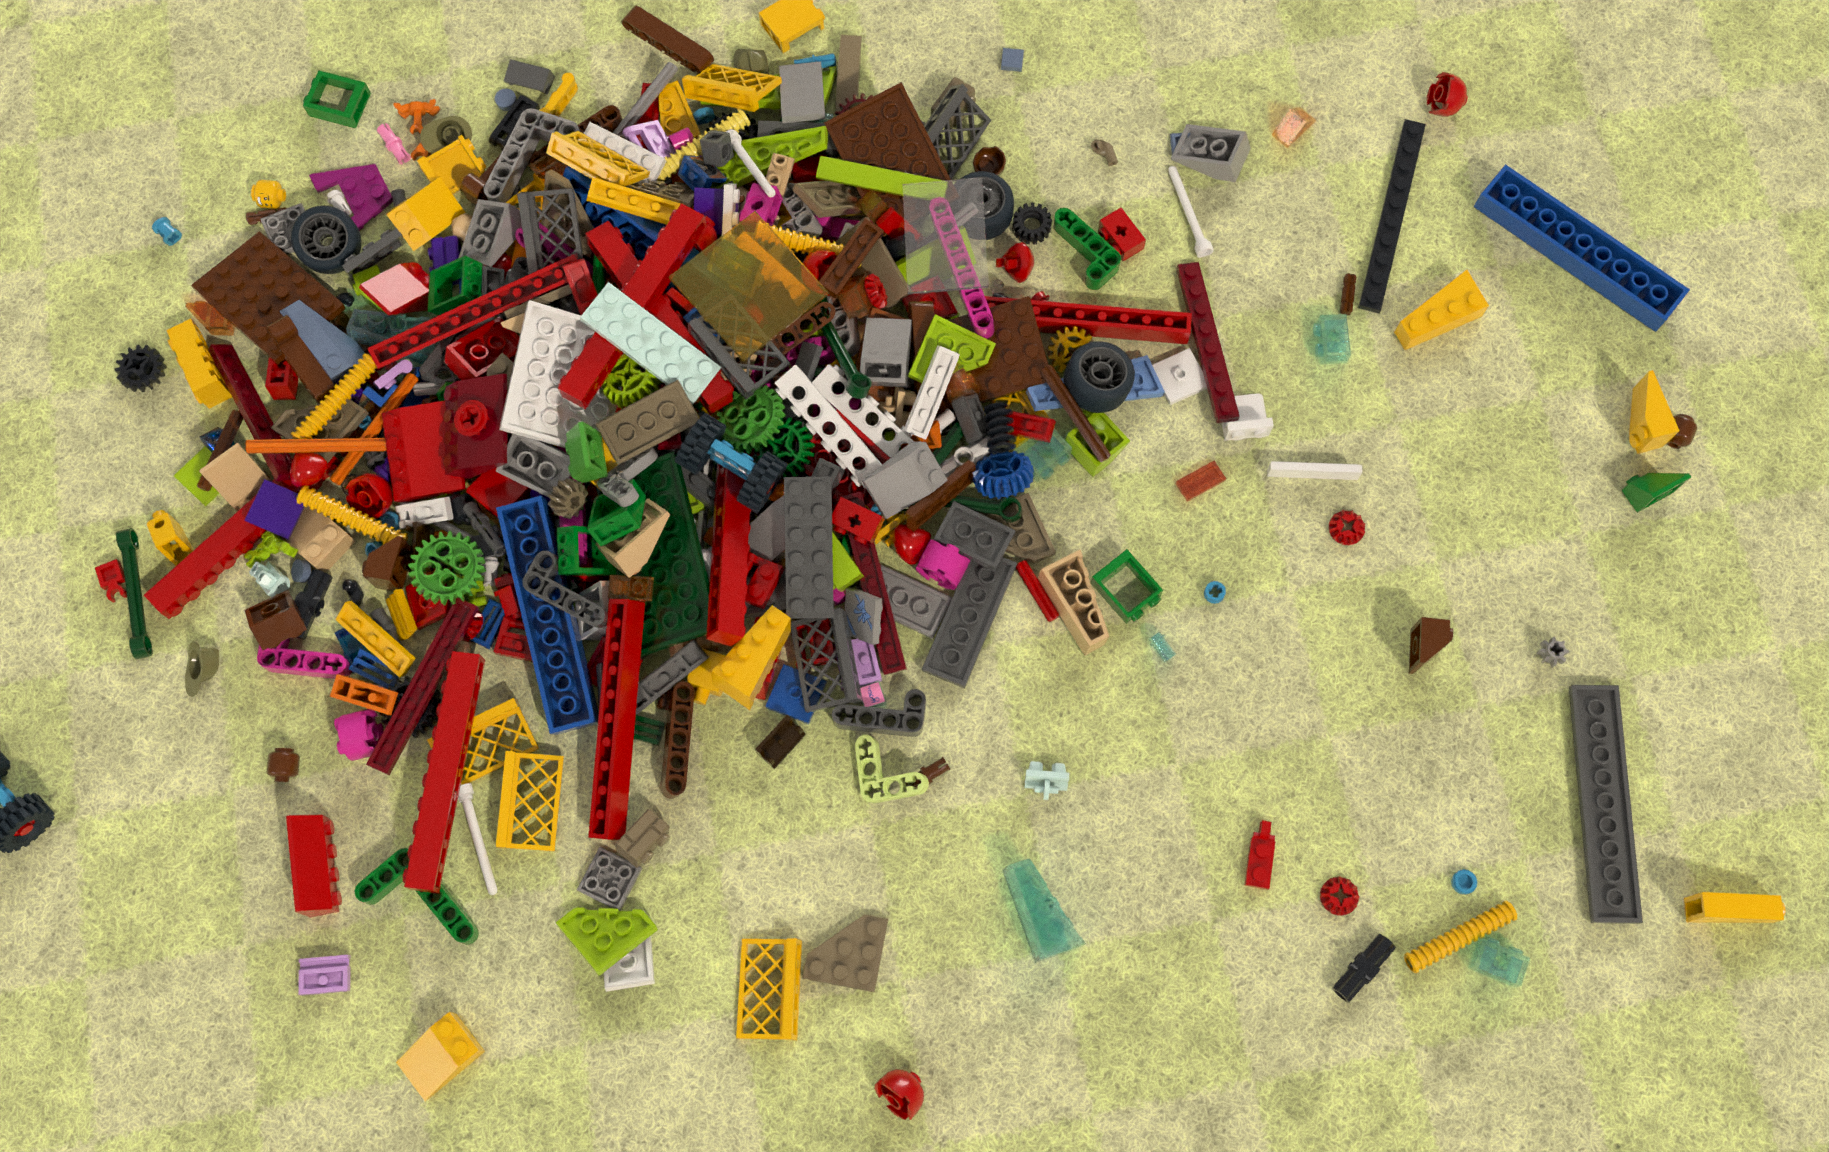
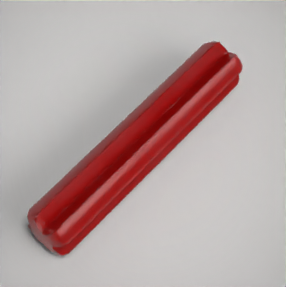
M1026 560L1019 562L1016 570L1048 622L1056 620L1059 613Z

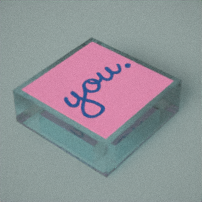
M880 681L860 687L863 706L876 708L887 704Z

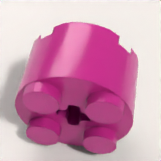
M931 539L917 564L916 571L928 581L932 578L938 582L937 585L949 590H955L970 563V559L958 553L959 549L954 545L947 544L945 547Z
M365 709L342 715L334 720L339 741H337L339 754H345L351 761L371 756L384 732L382 723L377 724L375 717L379 716L374 710Z

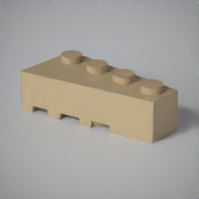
M1080 549L1042 568L1037 579L1085 656L1104 646L1109 638V634L1101 610L1098 608L1095 599L1096 594L1091 587L1088 578L1089 573L1087 567L1084 566L1083 555Z

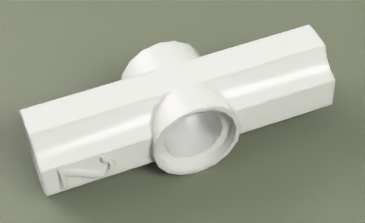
M984 438L966 447L958 448L953 456L945 460L940 467L946 478L958 466L964 464L959 461L960 458L966 457L976 465L978 461H982L983 457H988L991 453L987 447L988 439Z

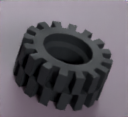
M1031 202L1029 207L1027 203L1023 205V208L1020 206L1017 212L1015 211L1012 229L1015 232V237H1019L1021 242L1026 240V244L1029 245L1030 241H1033V245H1035L1038 240L1041 243L1044 241V237L1047 239L1052 225L1050 212L1047 213L1048 209L1046 207L1041 209L1042 204L1039 203L1035 207V202ZM1028 218H1036L1040 222V227L1034 230L1028 229L1024 226V221Z

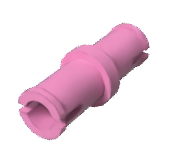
M385 123V126L381 124L377 128V132L386 143L385 147L387 150L394 154L399 164L403 165V162H408L411 156L403 147L402 140L396 137L389 124Z

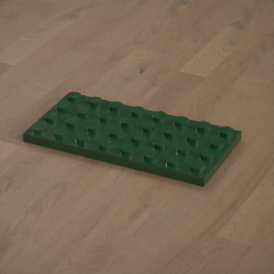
M674 451L658 457L651 465L632 478L646 495V500L650 499L670 514L649 560L637 574L632 575L630 578L616 568L621 599L645 602L641 657L707 634L710 583L682 468L679 464L675 463L677 452ZM596 487L597 495L599 496V495L603 494L602 491H600V490Z

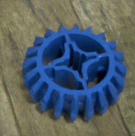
M1017 451L997 454L990 453L989 457H983L982 461L977 462L972 478L975 488L979 493H982V496H989L990 499L994 497L998 499L1001 497L1008 498L1011 495L1016 496L1018 492L1023 493L1025 488L1030 487V483L1033 482L1034 469L1029 457L1025 456L1024 453L1018 454Z

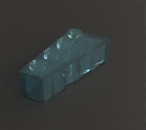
M354 309L346 330L350 338L371 347L430 319L429 317L422 316L414 318L406 317L404 314L387 315L384 312ZM440 341L403 358L423 364Z
M1030 858L1004 868L1003 874L1035 963L1081 948L1086 944L1074 929V925L1069 917L1067 918L1059 906L1060 904L1056 897H1053L1047 888L1046 882Z

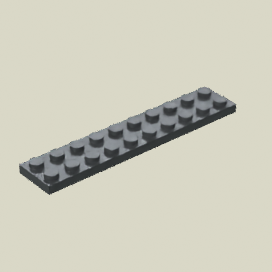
M1619 685L1569 686L1590 923L1641 924L1643 923Z

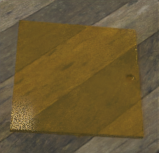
M756 211L669 276L673 284L704 317V321L708 322L743 362L829 295V292L795 256L794 251L786 246Z

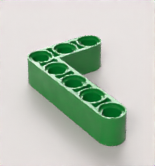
M401 848L357 884L354 892L359 901L369 905L376 904L403 882L404 870L408 868V865H403V859L408 855V848ZM392 871L391 880L384 882L386 872ZM442 883L440 887L441 897L437 902L432 901L433 893L416 891L457 942L469 945L478 939L479 930ZM372 887L373 894L371 897L365 898V891L367 888ZM450 909H455V917L448 921L446 918L447 912ZM469 927L470 935L462 939L461 931L463 928Z

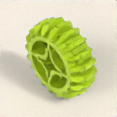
M623 354L602 384L604 395L609 398L608 400L623 409L659 390L658 385L663 382L647 370L646 372H641L640 369L643 367L626 354ZM618 386H622L623 391H619Z

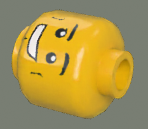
M258 180L252 186L251 197L258 207L277 209L286 200V190L282 189L278 181Z

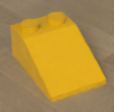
M439 176L388 211L386 215L402 234L412 250L415 251L451 225L456 217L466 212Z
M1653 370L1647 372L1635 385L1632 392L1629 442L1636 449L1637 454L1663 447L1679 432Z
M448 1012L433 1024L396 1063L423 1100L427 1101L485 1051L456 1013Z

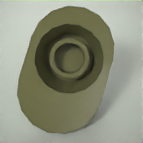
M749 48L737 49L733 56L735 68L769 74V66L764 50H751Z
M448 116L434 120L423 127L420 134L421 144L425 150L434 154L458 140L460 135L464 139L469 138L471 141L472 129L465 119L458 116Z
M195 641L190 643L185 673V688L189 696H195L199 691L201 682L211 679L218 671V649L200 647Z

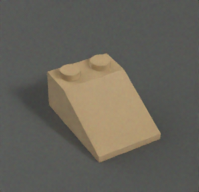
M238 443L199 470L236 511H239L257 495L264 479L272 481L265 470Z
M650 499L645 500L639 529L601 547L598 543L595 545L610 564L630 578L632 575L637 574L642 569V566L648 562L670 514Z
M308 506L304 508L290 539L288 540L283 537L281 539L289 543L291 547L298 549L297 553L317 570L326 573L355 541L329 517L323 516L322 512L318 514L317 510H310Z

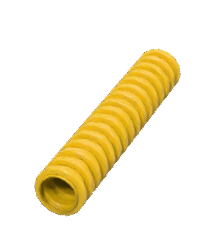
M762 221L757 222L753 237L755 241L760 239L762 243L767 241L769 245L774 243L775 246L781 245V248L788 247V250L795 249V252L800 250L802 254L807 252L808 255L814 251L828 250L835 252V255L838 256L844 248L842 243L837 245L835 241L830 243L828 239L823 241V238L816 239V236L809 237V234L805 236L802 232L797 234L795 230L790 232L788 228L783 230L781 226L776 228V225L769 226V223L762 224Z
M364 353L362 355L363 358L358 359V364H354L353 369L348 370L349 374H345L343 376L344 379L339 380V385L335 384V389L330 390V394L324 396L325 400H321L319 406H315L316 410L311 411V415L305 417V422L301 421V426H297L295 428L296 431L290 433L293 439H313V436L317 437V432L323 430L322 426H327V421H331L332 416L337 415L336 411L341 410V406L347 404L346 400H350L352 394H356L355 390H359L361 388L360 385L366 383L365 379H370V374H374L377 367L369 354Z
M307 485L303 486L297 495L296 500L298 504L303 503L304 507L309 506L310 510H317L318 514L322 512L323 516H330L331 520L336 519V522H342L343 526L349 525L350 529L353 530L355 528L356 532H363L364 536L370 535L369 538H376V541H382L383 545L397 536L403 537L407 542L408 533L402 534L401 530L398 529L396 531L395 527H388V524H382L381 520L375 521L374 517L369 518L368 514L363 515L362 511H355L354 507L350 509L349 505H342L341 501L336 502L335 498L330 499L327 494L323 496L322 492L319 491L317 493L316 489H309Z
M1505 900L1502 902V905L1497 904L1495 908H1490L1489 912L1484 911L1482 915L1478 914L1476 919L1471 918L1469 922H1463V926L1458 925L1456 929H1450V933L1445 932L1443 936H1437V940L1433 938L1430 940V943H1424V947L1420 945L1417 947V950L1412 949L1411 953H1405L1404 960L1412 972L1418 973L1419 969H1425L1426 965L1431 966L1432 962H1438L1439 958L1444 959L1445 955H1452V951L1457 952L1459 948H1465V944L1470 945L1472 941H1478V937L1483 938L1485 934H1491V930L1497 931L1498 927H1504V923L1508 925L1511 923V920H1517V912L1514 906Z

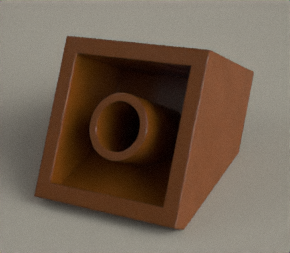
M397 536L372 551L363 563V576L377 589L394 591L395 589L403 590L408 571L403 570V564L408 565L411 562V546L403 537Z
M289 590L244 610L249 628L262 650L275 648L282 641L288 638H296L303 631L307 630Z
M1421 617L1411 628L1409 674L1417 672L1452 642L1453 628H1450V620Z

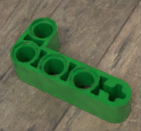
M1068 208L1058 209L1054 216V230L1091 263L1086 271L1085 285L1091 290L1102 288L1119 271L1121 255L1072 210ZM1075 234H1082L1083 236L1077 237ZM1095 247V248H1098L1099 250H1098V251H1093V250H1091L1090 248ZM1111 261L1114 265H1109L1106 262ZM1092 275H1097V276H1099L1100 278H1099V279H1093L1091 276H1092Z

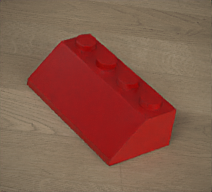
M324 815L286 816L295 912L310 918L339 912L342 896L340 891H337L336 885L340 877L338 868L334 865L337 849L335 844H332L331 835L335 832L333 821Z

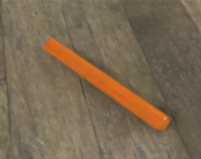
M410 372L406 375L360 438L377 437L383 429L382 413L397 409L418 382L417 376ZM349 452L332 474L330 480L336 485H341L365 452Z
M385 438L247 440L245 443L248 454L387 451Z

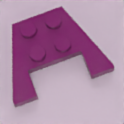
M376 164L309 175L318 194L339 184L354 214L351 219L357 225L359 231L364 228V225L370 219L375 218L393 202L391 193Z

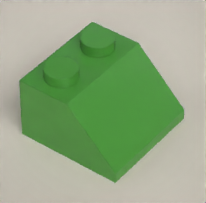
M583 421L578 422L566 433L567 442H565V449L570 457L568 469L571 477L581 483L608 477L601 433Z

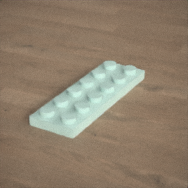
M609 282L580 317L583 323L664 384L669 385L679 379L692 405L721 369L718 364Z

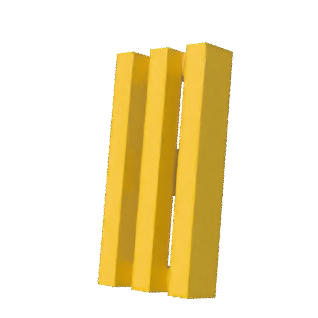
M395 589L393 591L394 594H391L390 598L386 599V603L399 639L402 641L409 639L417 630V626L404 591L402 589Z

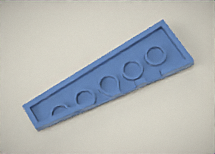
M1148 355L1132 359L1135 379L1125 401L1162 397L1165 391ZM1047 383L1027 388L1026 394L1034 411L1063 408Z

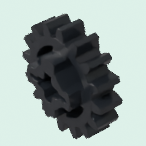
M136 345V350H132L129 347V353L127 355L121 353L120 355L123 359L116 360V363L120 366L115 368V372L118 374L116 378L125 388H130L133 392H136L137 389L145 392L146 387L152 390L154 389L153 383H161L158 379L159 376L165 377V374L161 371L167 368L163 363L165 359L155 348L151 349L148 345H145L144 348Z

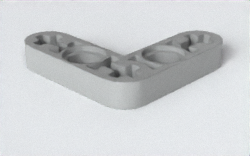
M651 447L617 465L608 472V477L599 479L597 482L598 487L605 496L621 507L633 504L639 498V494L628 481L651 465L658 458L657 453Z

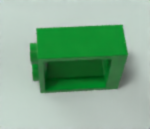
M318 70L316 77L311 82L308 95L304 97L303 107L310 117L356 129L371 92L365 82ZM326 85L353 91L344 112L318 105Z
M463 256L430 271L428 312L439 316L481 297L482 263L468 256ZM462 278L461 294L452 297L453 281Z
M634 479L628 482L634 486L639 494V498L627 507H621L604 494L594 498L587 530L600 547L640 528L646 495Z
M567 526L557 528L558 575L609 576L616 575V567L610 564L595 545L597 542L593 537V568L579 567L578 534L591 535L587 530L588 527Z
M1128 549L1093 575L1090 582L1126 624L1131 620L1136 622L1144 615V609L1148 606L1153 608L1162 600L1160 597L1163 589ZM1126 566L1151 593V595L1129 612L1103 585Z

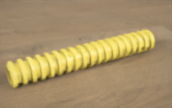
M738 109V113H732V117L727 116V120H721V124L718 125L717 123L715 128L711 127L709 129L722 132L733 129L739 133L738 130H744V126H750V121L744 111ZM704 131V135H698V139L694 138L692 139L693 142H687V146H681L682 149L675 150V154L670 153V157H664L666 163L656 181L662 180L664 182L667 176L670 178L672 173L676 174V171L680 169L684 156H703L700 139L708 132Z

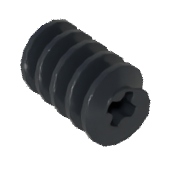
M992 403L984 407V413L986 414L985 429L988 431L986 433V438L988 439L987 447L991 453H1004L1016 448V444L1009 443L1015 440L1014 435L1008 434L1014 431L1013 426H1008L1014 420L1007 417L1013 414V410L1006 409L1008 406L1006 403Z

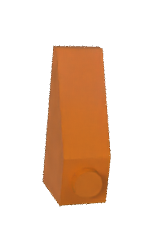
M336 674L330 697L387 715L392 714L398 692L340 674Z

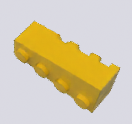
M1465 270L1401 320L1394 333L1404 350H1407L1482 317L1489 305L1468 270Z
M190 318L166 330L170 338L167 341L172 350L176 352V360L183 369L185 378L198 403H204L210 409L232 398L208 351L209 347L194 321Z
M772 605L712 670L713 685L750 710L756 695L759 694L767 674L770 673L776 657L779 655L791 632V618Z

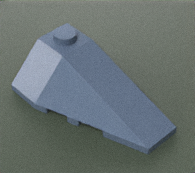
M300 300L280 311L282 316L288 315L293 321L299 336L333 384L339 382L340 379H344L343 376L349 374L348 370L353 369V365L358 364V359L363 358L362 355L365 352L355 340Z

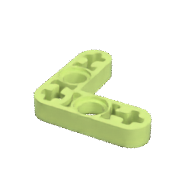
M862 735L856 740L855 750L860 792L865 801L880 803L921 795L927 791L929 787L928 778L918 772L883 778L879 743L876 738ZM870 742L871 746L868 747V751L863 749V746ZM868 755L873 756V758H864V759H863V757H868ZM873 762L875 771L873 774L867 775L865 773V766ZM916 778L921 780L918 789L913 786H906V783L916 782ZM898 781L900 784L899 792L891 794L889 790L891 783ZM872 787L878 790L883 789L884 792L874 793L873 796L868 795V792L872 791Z

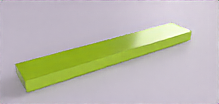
M820 156L816 178L820 180L932 202L936 198L945 199L949 184L948 181Z

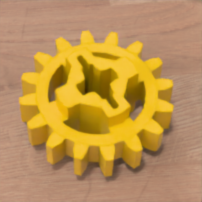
M1066 326L1064 327V333L1056 331L1058 337L1050 338L1054 344L1048 345V350L1053 351V353L1048 354L1049 359H1055L1051 364L1053 367L1059 365V372L1066 369L1067 364L1065 363L1072 356L1068 350L1070 346L1075 348L1074 350L1076 351L1082 345L1090 343L1089 341L1092 339V336L1090 334L1084 336L1086 333L1085 329H1081L1078 332L1077 327L1073 326L1072 331H1069ZM1075 336L1079 338L1076 340H1069L1067 337ZM1061 342L1062 350L1057 354V349Z

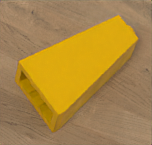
M1701 892L1684 898L1687 923H1775L1783 921L1786 912L1781 895Z

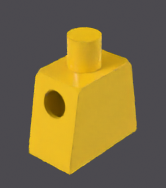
M164 510L155 511L152 514L153 519L148 521L146 525L155 547L177 566L194 549L181 525L168 512ZM175 540L176 544H171L170 542Z
M706 649L703 650L709 656L708 659L690 672L687 682L696 689L694 702L700 705H706L709 694L720 697L723 693L722 690L713 685L712 670L725 655Z

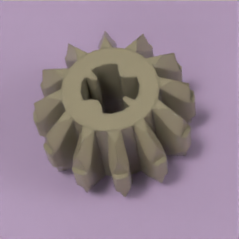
M566 478L564 481L558 480L557 487H552L553 492L548 495L551 499L548 505L558 516L571 519L572 516L578 517L579 511L584 510L583 505L589 502L585 498L588 492L584 489L585 486L577 480L575 481L571 478Z

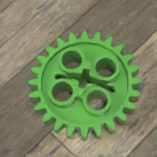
M767 385L761 386L747 400L741 393L738 394L734 391L733 401L722 407L724 409L723 412L717 413L721 418L718 421L726 425L721 441L725 440L734 447L733 450L739 454L744 453V451L751 454L752 448L758 452L761 444L767 447L766 441L768 439L775 440L772 436L773 433H780L777 426L784 425L780 418L786 416L782 411L785 409V406L781 403L783 400Z
M449 531L447 537H445L442 532H439V538L435 539L433 535H430L431 542L428 543L422 540L424 547H415L419 554L410 556L415 563L408 564L409 568L413 570L408 575L411 579H414L411 584L417 587L416 591L419 595L423 594L425 600L431 598V601L436 604L440 599L441 603L446 605L447 600L450 599L454 605L458 597L465 601L464 594L466 593L473 596L470 589H479L476 581H484V578L479 573L486 572L485 567L482 566L486 561L484 557H481L483 552L481 549H477V543L475 541L471 543L469 536L463 539L462 534L458 532L454 537L452 531ZM450 550L446 556H440L442 551ZM432 557L436 558V559L439 560V562L442 563L444 566H446V567H448V568L452 567V569L454 570V572H456L457 574H460V575L464 576V578L461 579V578L457 577V576H456L453 572H451L449 569H447V568L443 569L442 566H441L439 563H437V562H435V561H433V560H430V559H431ZM469 561L466 567L459 568L460 563ZM436 568L433 574L426 575L429 569ZM455 580L452 586L445 587L447 581Z

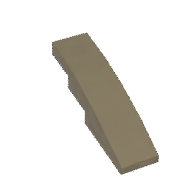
M841 35L835 111H842L839 108V104L841 103L845 106L846 98L850 102L853 101V94H856L858 98L862 36Z

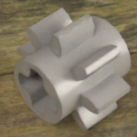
M1552 637L1549 643L1546 640L1541 642L1540 645L1543 649L1537 652L1543 659L1541 663H1550L1551 668L1556 666L1557 662L1563 664L1566 661L1563 656L1570 652L1564 646L1565 641H1556V638Z

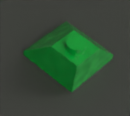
M1647 473L1639 477L1637 474L1626 481L1627 486L1622 492L1638 513L1676 492L1691 478V475L1689 473Z

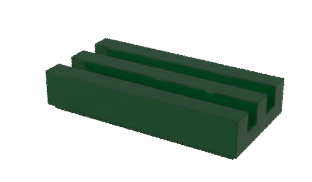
M636 715L635 721L657 726L659 730L635 724L634 730L657 735V737L653 739L634 734V740L659 746L666 723Z

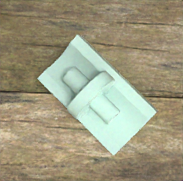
M269 561L266 566L255 562L249 571L250 575L256 578V582L270 597L284 592L290 587L288 577L283 575Z
M1031 761L1029 769L1026 770L1025 788H1032L1034 792L1043 793V800L1049 799V793L1058 794V790L1067 791L1069 773L1066 772L1065 764L1055 763L1052 764V771H1043V763Z

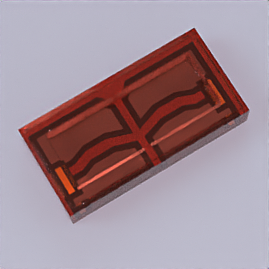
M1214 460L1177 480L1175 484L1188 502L1226 481V477Z

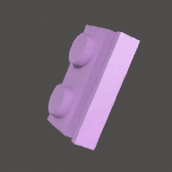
M351 955L299 959L298 995L350 991L349 959H351Z

